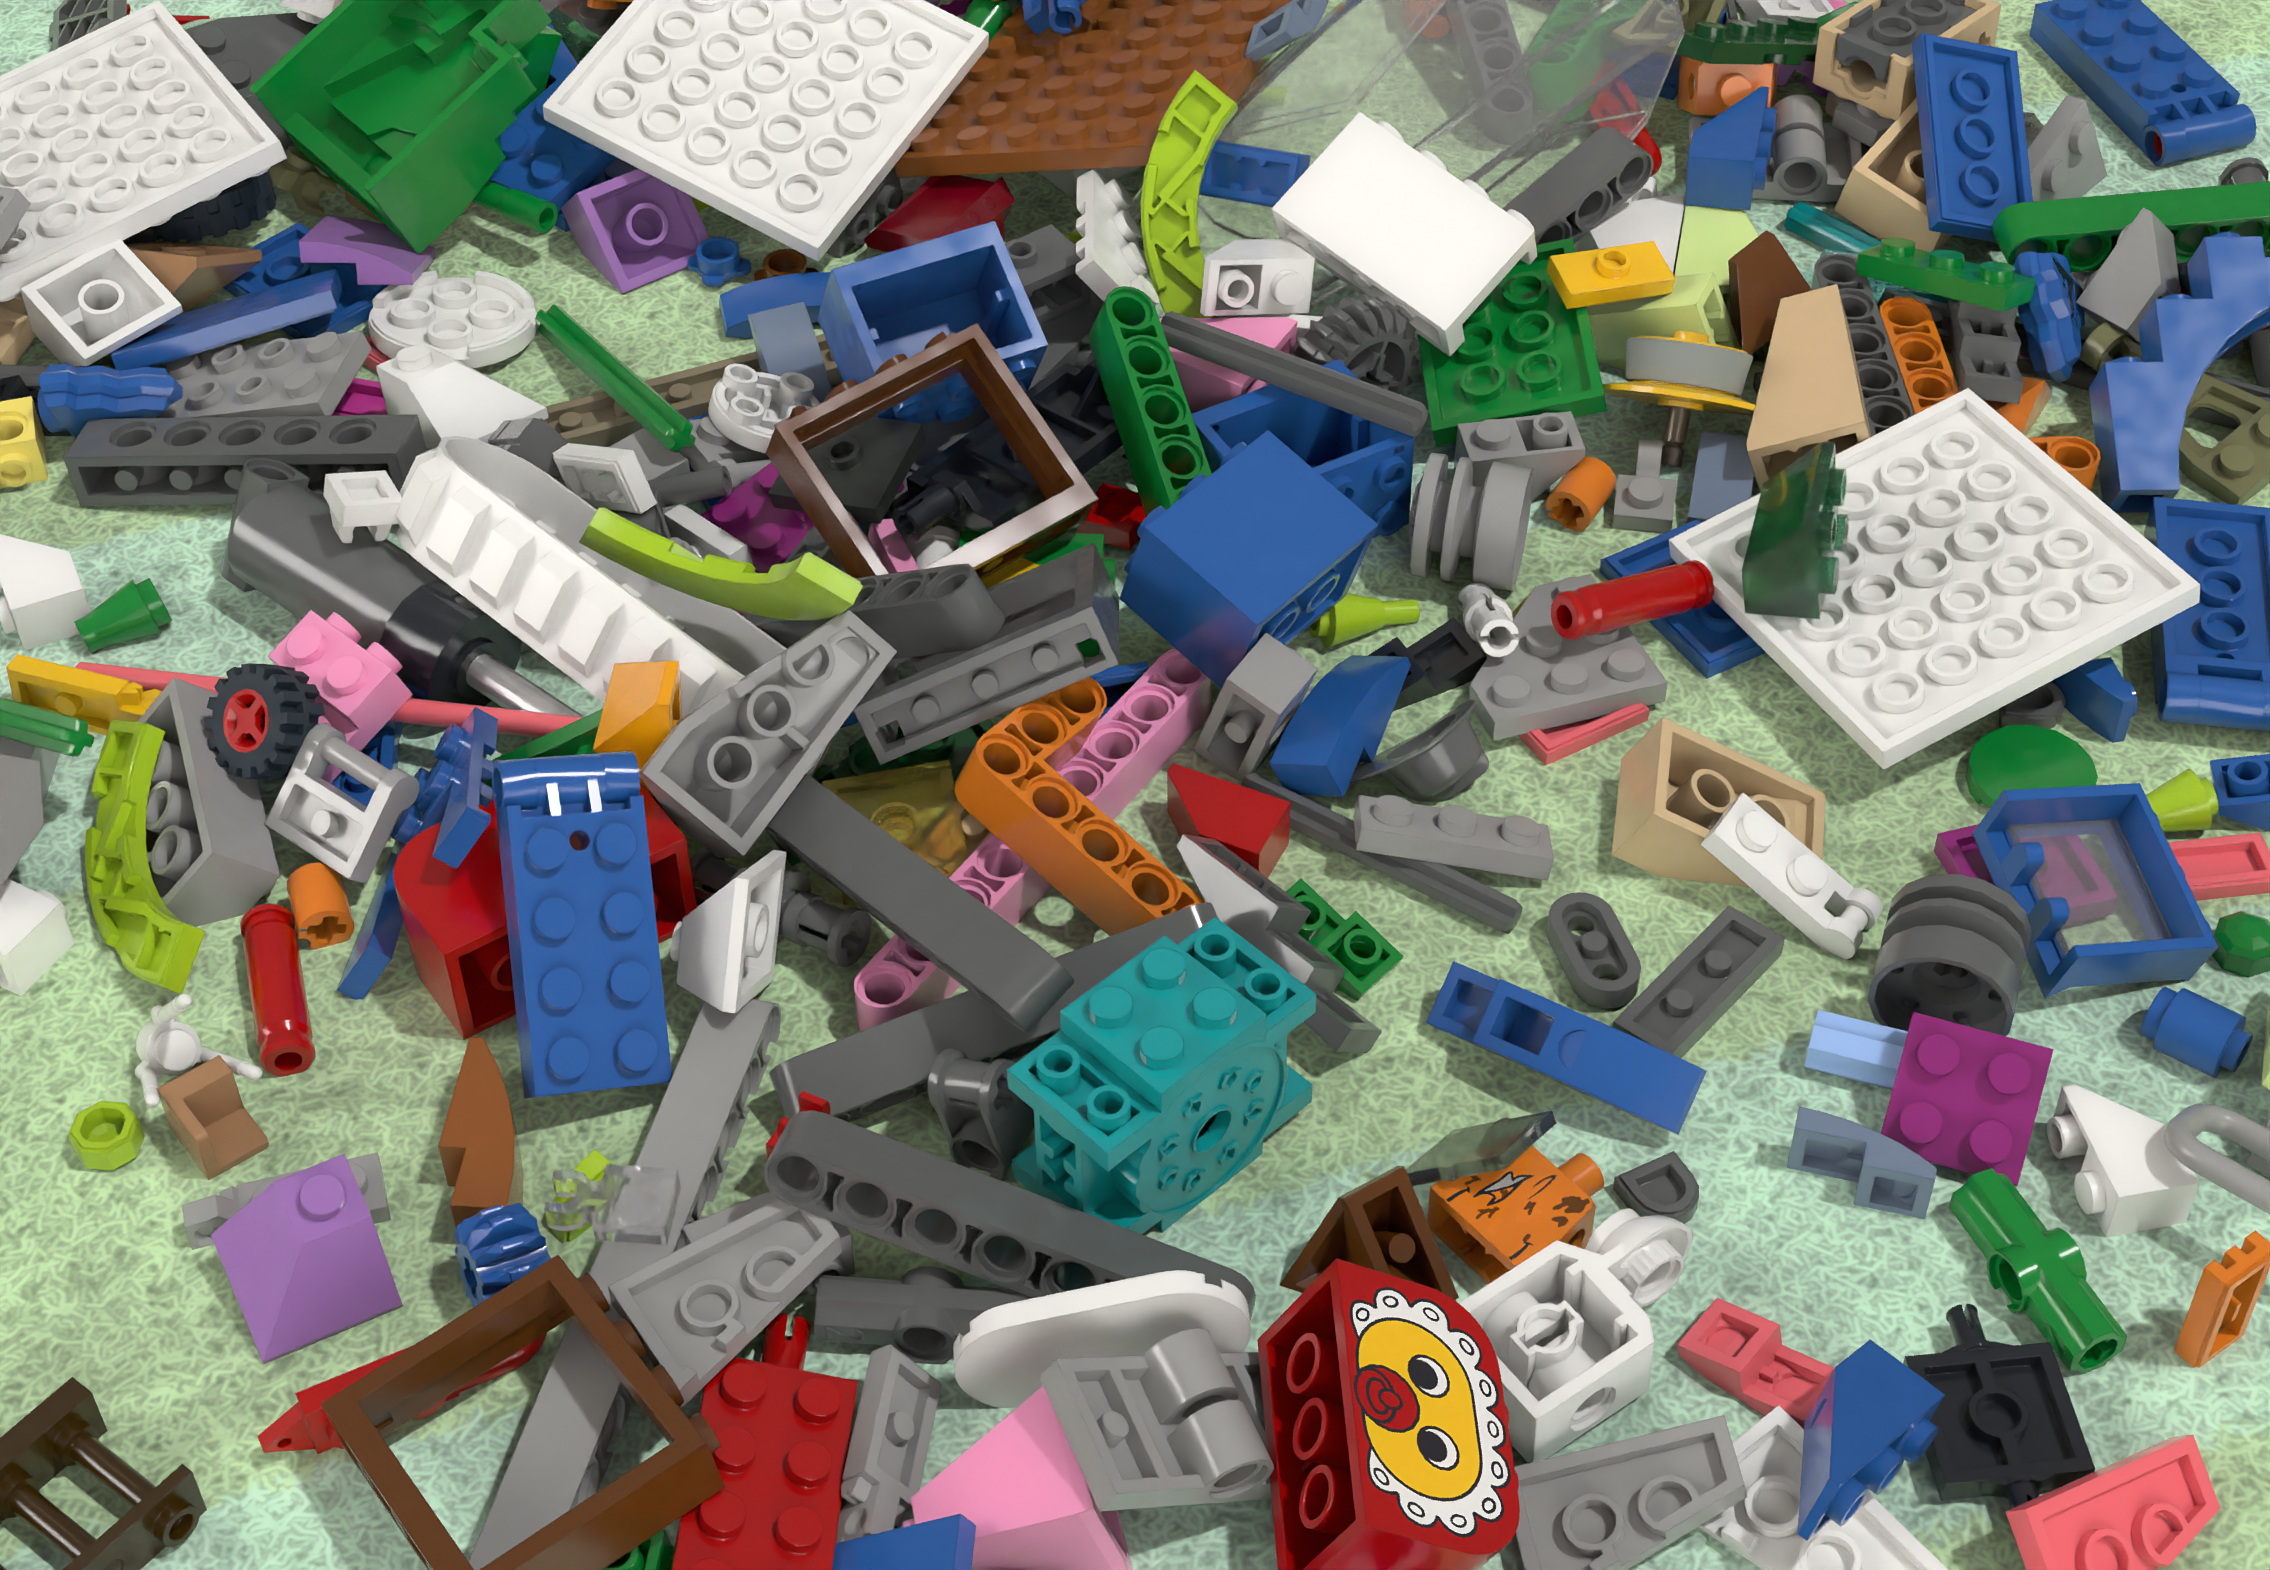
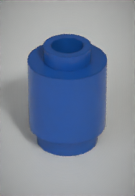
M2163 987L2149 1007L2140 1032L2141 1036L2154 1041L2153 1049L2213 1078H2217L2223 1068L2235 1072L2244 1060L2253 1035L2244 1031L2246 1024L2245 1016L2186 988L2176 992L2170 988Z

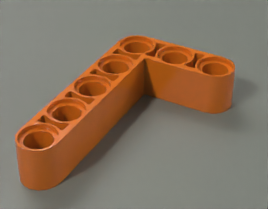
M1899 296L1884 301L1880 306L1879 312L1914 414L1959 393V388L1929 308L1921 301L1911 297ZM2078 436L2028 438L2092 492L2101 459L2100 451L2095 444Z
M1087 677L1019 706L983 734L955 782L954 792L964 809L1106 934L1113 936L1183 908L1204 903L1205 901L1057 772L1061 766L1082 749L1107 705L1104 689L1096 680Z

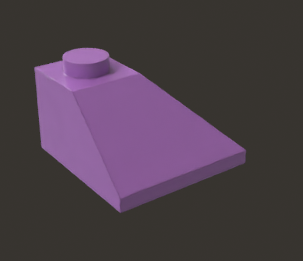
M640 169L580 191L561 207L581 253L621 294L687 268V261L689 257L696 254L697 246L704 240L709 239L691 196Z
M345 1154L273 1182L211 1234L263 1364L403 1307L373 1219Z

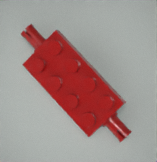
M778 1314L764 1328V1341L760 1362L734 1357L703 1387L699 1413L710 1425L721 1444V1447L711 1454L725 1488L680 1517L671 1570H832L842 1500L841 1485L844 1482L842 1478L849 1450L858 1381L804 1371L807 1345L811 1337V1325L807 1320L795 1316L792 1336H789L788 1340H786L785 1331L788 1314Z

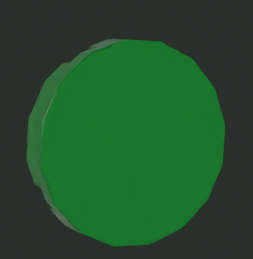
M2008 725L1986 733L1973 745L1965 778L1969 793L1978 804H1980L1981 800L1986 806L1991 808L2003 790L2096 785L2098 775L2090 755L2078 742L2062 733L2035 725Z

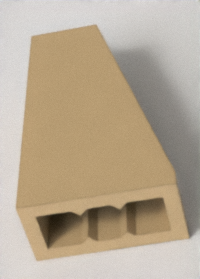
M1837 284L1780 300L1746 442L1748 455L1760 492L1871 437L1849 324Z

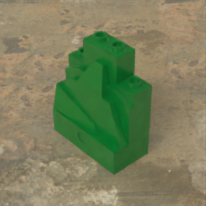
M344 0L249 89L303 155L417 254H420L466 211L465 209L506 158L502 152L501 134L517 120L515 110L536 91V88L523 71L529 64L519 51L551 23L552 20L540 4L541 0Z

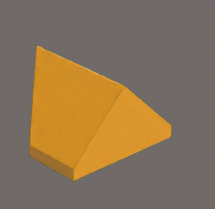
M679 661L614 663L593 747L596 753L633 751L637 759L639 771L643 768L672 728L683 718ZM640 776V783L651 795H653Z

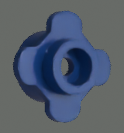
M713 237L704 240L697 246L696 254L689 257L687 261L688 269L698 272L702 276L703 284L708 287L722 286L724 282L736 276L743 277L748 275L752 269L749 260L740 258L737 242L726 237Z

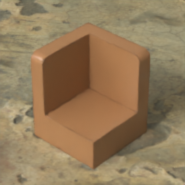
M220 1055L157 1088L170 1129L208 1180L268 1148L267 1136L244 1108L233 1072Z

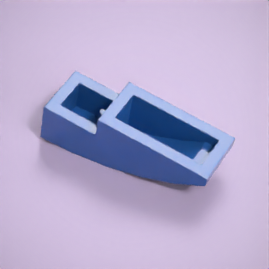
M1351 655L1332 668L1314 686L1300 704L1285 729L1269 763L1283 787L1299 795L1345 796L1357 763H1372L1411 666L1407 657Z

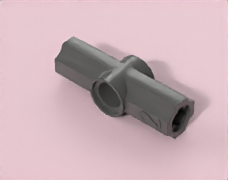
M934 1266L911 1269L902 1276L901 1281L823 1275L822 1278H819L816 1294L815 1340L873 1345L891 1344L914 1363L940 1364L953 1357L954 1342L959 1333L965 1336L970 1332V1321L991 1308L1032 1299V1297L1011 1289L964 1286L963 1281L955 1273Z

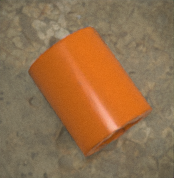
M1586 456L1565 473L1546 500L1545 507L1550 520H1556L1563 527L1577 532L1585 530L1614 492L1616 477L1612 469L1605 462Z
M322 862L309 863L296 869L287 880V893L298 938L307 939L310 949H320L346 942L354 932V920L342 875Z

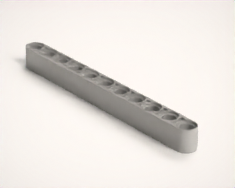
M751 999L738 1012L729 1013L720 1011L706 1001L703 1002L589 1273L603 1292L610 1306V1311L605 1314L612 1323H615L621 1317L611 1304L608 1286L685 1247L682 1226L707 1217L701 1215L706 1201L713 1203L729 1164V1161H725L723 1158L727 1148H735L750 1111L749 1107H744L749 1094L756 1095L771 1058L770 1055H765L769 1043H777L781 1025V1009L779 1004ZM570 1318L468 1562L474 1570H480L599 1491L613 1456V1452L607 1451L612 1436H621L635 1399L572 1318ZM646 1356L641 1360L648 1367L650 1360Z

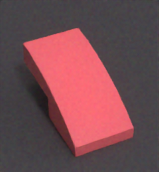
M1716 1298L1677 1343L1678 1355L1704 1378L1764 1416L1779 1405L1803 1429L1806 1418L1835 1369L1782 1345L1780 1324L1720 1298Z

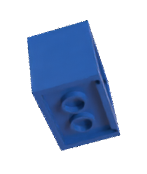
M995 221L831 269L817 318L843 381L854 379L858 384L875 376L876 370L890 358L899 354H905L907 358H910L925 350L926 344L939 333L944 332L946 336L953 332L956 334L978 323L1024 392L1029 390L1048 347L1046 338ZM958 372L873 417L920 423L922 425L940 419L943 424H949L967 417L973 412L974 408L983 405L961 373Z
M1340 359L1321 365L1358 379ZM1272 384L1192 413L1211 473L1219 469L1222 460L1235 445L1240 442L1249 445L1269 430L1378 524L1373 538L1393 535L1403 526L1409 524L1414 437Z
M1267 430L1249 445L1244 442L1235 445L1224 457L1219 469L1209 477H1206L1204 474L1197 475L1184 488L1178 501L1167 510L1163 506H1159L1148 514L1137 530V535L1141 538L1137 550L1131 555L1124 567V571L1128 575L1119 599L1222 689L1227 677L1265 633L1287 646L1347 595L1378 524Z

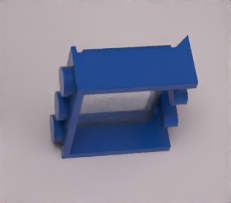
M2140 783L2003 790L1972 833L1994 885L2008 892L2026 911L2032 930L2026 958L2044 998H2048L2070 987L2177 979L2186 982L2194 976L2218 948L2212 935L2211 927L2197 904L2186 881L2185 873L2178 864L2160 826L2159 819L2152 810Z

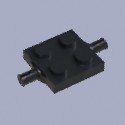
M1959 1304L1949 1309L1946 1313V1319L1950 1324L1956 1346L1942 1353L1905 1356L1904 1365L1945 1394L1930 1420L1939 1428L1938 1433L1925 1451L1941 1501L1983 1496L2005 1497L2008 1499L2012 1509L2039 1497V1493L2044 1490L2057 1489L2095 1472V1466L2050 1342L2015 1346L1995 1341L1990 1342L1986 1340L1975 1305L1966 1304L1963 1311L1962 1304Z

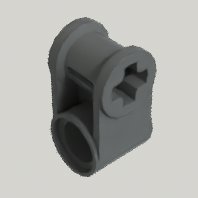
M946 1049L937 1056L931 1067L928 1079V1095L931 1105L936 1109L949 1142L950 1154L957 1164L967 1168L973 1166L991 1173V1177L1000 1180L1011 1165L1012 1159L1017 1156L1035 1127L1034 1110L1008 1089L1007 1069L1014 1065L1015 1062L1000 1058L990 1064L970 1060L965 1052L960 1050Z

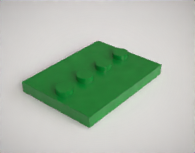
M1573 237L1536 245L1537 257L1530 265L1519 260L1462 324L1465 341L1451 356L1417 334L1418 341L1421 343L1419 346L1431 428L1436 447L1456 443L1457 424L1571 411L1573 417L1577 418L1607 411L1587 306L1567 309L1546 272L1550 256L1576 252Z

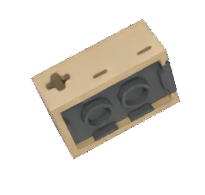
M1862 0L1819 28L1812 83L1833 92L1839 98L1851 100L1876 111L1883 118L1896 121L1917 97L1912 42L1920 33L1994 47L2002 4L1993 0Z

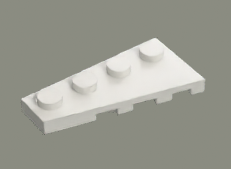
M1096 168L1089 169L1077 178L1076 207L1082 216L1076 219V229L1083 238L1076 242V254L1082 260L1076 264V274L1103 301H1105L1108 293L1114 288L1128 286L1143 291L1151 298L1153 304L1157 305L1159 297L1148 281L1146 272L1149 271L1145 255L1140 250L1137 242L1142 237L1141 232L1129 212V208L1133 206L1131 197L1118 180L1112 179L1109 182Z
M1779 1405L1732 1442L1744 1480L1747 1497L1698 1527L1763 1570H1948L1869 1492L1861 1506L1846 1524L1840 1527L1831 1520L1808 1541L1798 1534L1804 1429Z

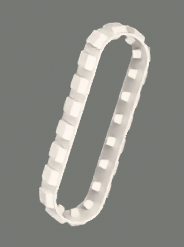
M460 436L443 437L437 448L416 456L399 492L402 499L395 516L400 526L396 536L401 546L424 567L604 703L614 663L679 661L682 715L684 718L787 649L735 610L695 598L662 585L580 544L579 541L597 509L543 470L502 448L471 438ZM836 734L807 771V774L811 777L819 768Z

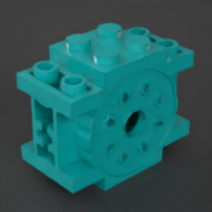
M1216 917L1179 944L1174 943L1164 935L1060 1011V1031L1007 1069L1008 1089L1034 1110L1035 1143L1012 1159L1013 1177L1032 1193L1139 1234H1144L1153 1226L1163 1233L1262 1155L1263 1140L1312 1102V1084L1288 1066L1286 1058L1287 1034L1316 1012V993Z

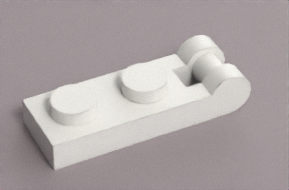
M1744 792L1728 806L1701 843L1706 850L1821 949L1846 960L1852 958L1862 944V930L1871 929L1883 912L1882 902L1874 893L1867 889L1854 888ZM1824 906H1826L1827 908H1829V909H1830L1834 914H1836L1838 917H1834L1832 914H1830V913L1824 908Z

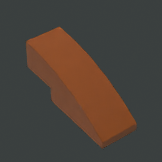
M469 1037L438 1145L448 1186L455 1187L450 1208L456 1229L457 1225L462 1223L464 1219L478 1214L480 1210L499 1204L507 1206L520 1203L523 1206L524 1174L510 1100L499 1067L484 1038Z

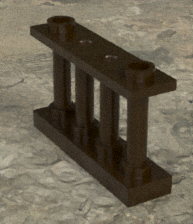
M73 1377L0 1437V1524L6 1518L18 1516L72 1561L63 1570H141L165 1547H175L184 1542L195 1530L199 1517L207 1511L193 1472L185 1465L181 1464L158 1486H155L101 1443L99 1438L108 1430L94 1396L90 1390ZM79 1465L132 1508L98 1539L93 1537L39 1492L43 1486L67 1466ZM0 1564V1570H7Z

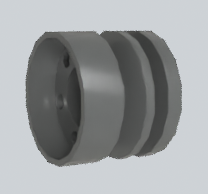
M1960 874L1928 875L1907 883L1892 898L1871 981L1868 1002L1874 1019L1880 1025L1908 1031L1913 1012L2007 1036L2015 1014L2021 985L2020 980L2032 932L2026 911L2008 892L1986 880Z

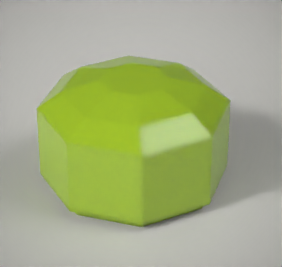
M99 1101L76 1114L68 1137L75 1154L87 1169L113 1171L137 1157L145 1135L139 1118L127 1103Z

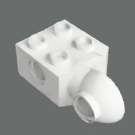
M1630 1208L1622 1209L1612 1214L1600 1224L1588 1240L1586 1250L1556 1240L1459 1303L1476 1319L1492 1343L1499 1363L1504 1401L1509 1412L1508 1429L1510 1442L1528 1463L1547 1459L1648 1391L1654 1337L1650 1317L1641 1308L1647 1307L1649 1304L1659 1300L1678 1281L1685 1268L1684 1260L1693 1241L1690 1227L1670 1217L1660 1215L1640 1217Z

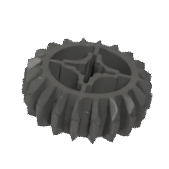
M1362 293L1355 300L1346 296L1341 300L1338 308L1328 305L1325 308L1323 318L1319 321L1310 320V330L1304 337L1296 338L1299 345L1295 352L1290 355L1320 366L1340 359L1359 380L1400 395L1404 387L1411 385L1413 382L1409 373L1419 363L1414 354L1418 351L1421 343L1414 337L1416 328L1409 323V319L1401 314L1398 308L1388 301L1383 302L1378 297L1371 298Z

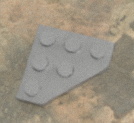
M1591 574L1568 577L1560 581L1535 586L1513 619V623L1519 634H1514L1519 639L1514 651L1502 657L1489 655L1470 683L1469 700H1475L1476 702L1473 711L1493 741L1530 733L1531 730L1535 729L1544 730L1608 715L1624 707L1639 703L1647 706L1665 701L1667 681L1629 627L1593 636L1584 635L1582 638L1573 641L1565 639L1555 630L1551 620V605L1554 598L1560 592L1575 591L1580 587L1596 584L1597 582Z

